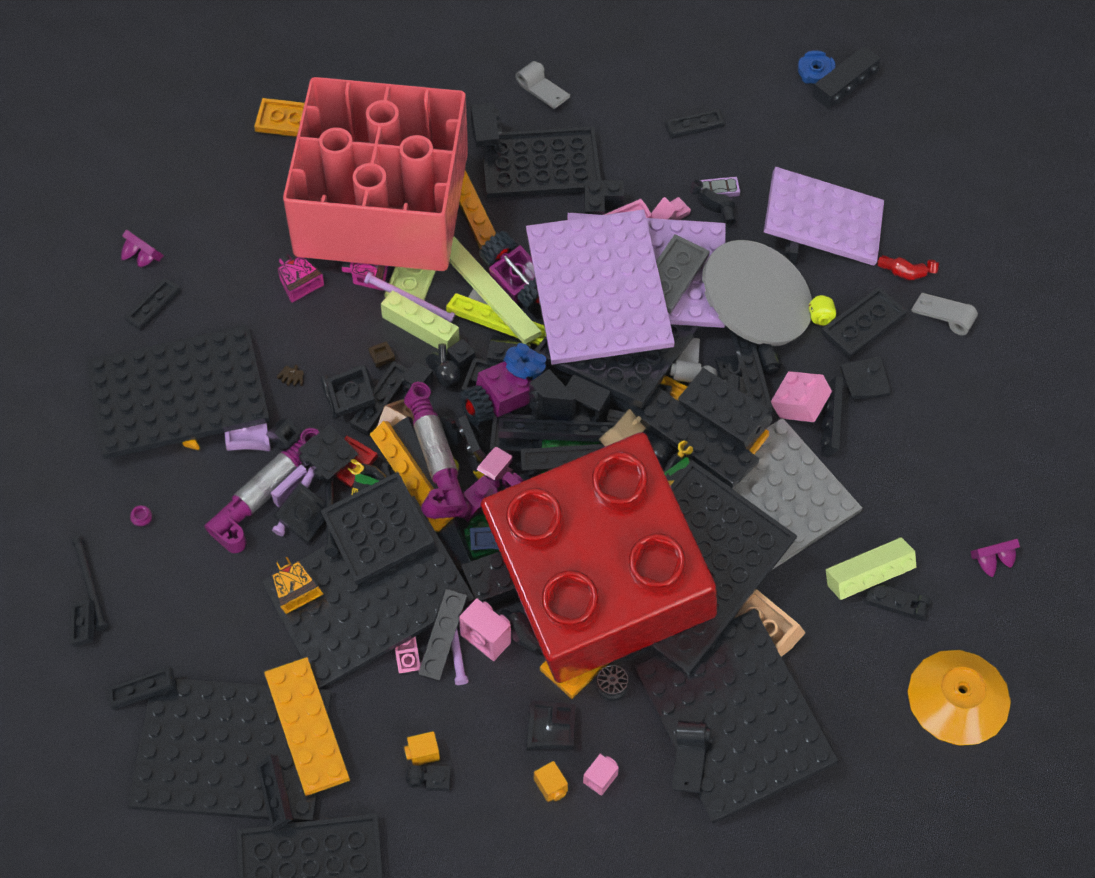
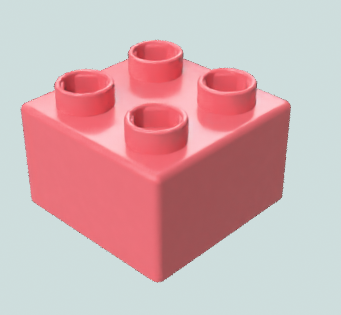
M321 77L312 78L309 82L283 195L293 254L296 257L434 271L447 270L468 155L465 93L449 89Z

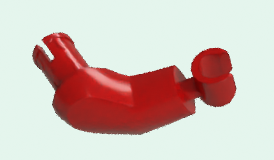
M882 255L878 260V266L891 270L895 276L911 281L927 276V272L937 273L939 262L928 260L926 267L923 263L911 264L901 257L893 259Z

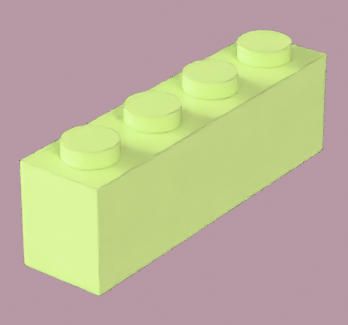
M393 290L381 303L382 318L437 349L438 344H446L447 350L460 341L459 327Z
M898 538L826 569L827 585L842 600L916 568L915 550L904 539Z

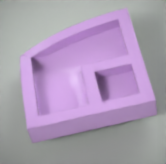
M267 423L225 432L227 451L242 449L271 451L270 441L266 436L268 432Z

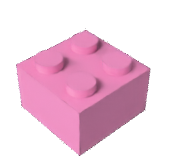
M788 371L771 400V404L781 419L815 422L832 391L824 375Z
M476 598L459 616L460 635L492 661H495L511 644L510 621L505 616L496 614L487 602L482 603Z

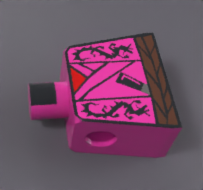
M288 254L280 258L279 278L291 302L324 285L321 271L306 258L296 257L292 259Z
M353 262L342 263V272L352 273L354 284L384 291L371 283H364L368 272H371L373 276L386 281L388 266Z

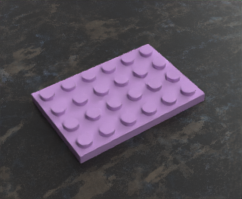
M775 167L772 174L764 232L874 266L878 259L884 200Z

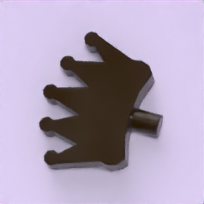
M297 365L293 369L285 366L277 375V379L283 377L281 382L284 383L287 380V386H290L293 382V386L296 387L299 381L300 386H303L304 372L303 370H297Z

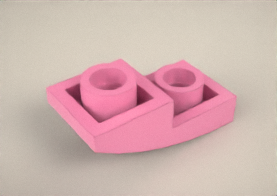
M415 636L395 648L399 674L419 670L420 660Z

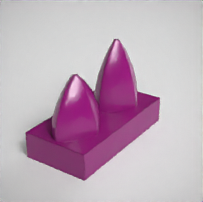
M128 230L122 235L127 240L122 248L121 260L132 257L139 249L141 250L137 258L138 267L151 263L153 259L160 261L163 257V254Z
M1018 539L970 552L972 559H978L984 572L993 577L997 565L996 553L1006 566L1012 567L1016 559L1015 548H1019L1020 545Z

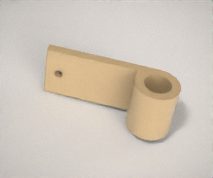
M629 409L615 426L602 435L599 440L606 447L636 433L643 432L645 427L640 422L641 417H636Z

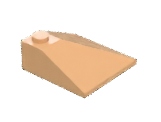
M757 589L734 617L736 618L755 609L781 657L791 650L805 634V631L795 620Z

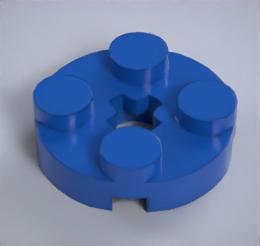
M809 51L805 53V56L800 58L798 63V73L802 77V81L814 84L835 69L833 58L825 56L826 53L822 51Z
M523 343L517 344V347L509 348L504 357V362L506 361L507 370L522 379H526L529 376L533 377L532 380L543 374L546 367V357L538 354Z

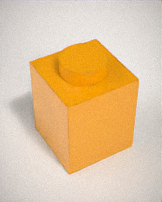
M434 731L407 737L408 746H404L407 760H412L413 766L440 760Z
M554 761L534 771V781L547 802L553 799L558 801L566 795L568 783Z

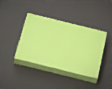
M395 267L389 284L425 301L436 271ZM385 291L384 296L387 297L390 293Z

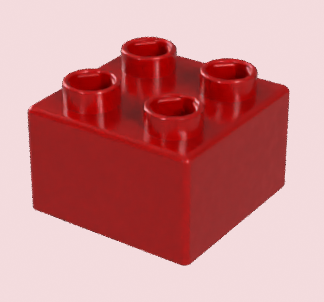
M636 433L485 497L481 501L483 513L552 676L557 683L568 681L710 620L717 615L715 581L645 433Z

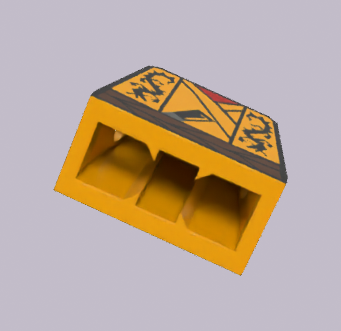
M288 557L277 561L280 571L272 575V580L279 605L286 614L323 595L317 583L300 561L291 564Z

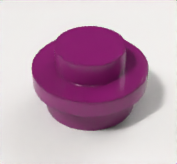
M142 505L136 506L130 514L131 522L136 526L147 525L152 519L151 510Z

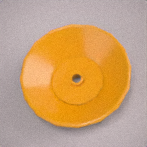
M962 650L939 651L923 659L912 673L907 691L911 711L922 728L937 739L958 746L980 744L995 736L1006 723L1011 704L1007 684L996 667L979 655ZM959 689H964L966 693H961Z

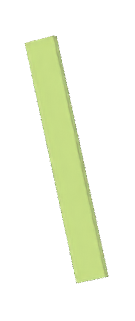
M453 237L449 262L523 344L540 337L541 330L463 245Z

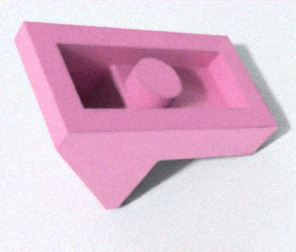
M664 197L651 213V218L681 220L690 214L691 209L679 197L671 202Z
M495 447L480 463L477 470L493 480L502 479L507 472L512 473L513 469L508 467L512 456Z

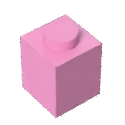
M599 754L585 772L583 783L602 796L618 775L619 767L612 758L608 756L605 758Z

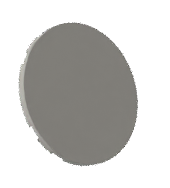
M735 240L719 246L707 259L702 273L706 299L710 307H713L718 313V318L734 333L757 344L765 343L772 346H780L796 340L806 330L811 321L809 303L812 301V297L803 276L785 256L771 247L758 242Z

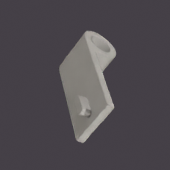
M533 61L516 73V80L521 87L553 109L570 98V94L545 78L544 67L539 62Z
M921 293L911 309L912 312L948 321L950 329L958 335H966L978 316L977 310L970 304Z
M693 338L676 362L672 364L669 374L673 376V380L691 383L701 371V364L698 363L700 339Z

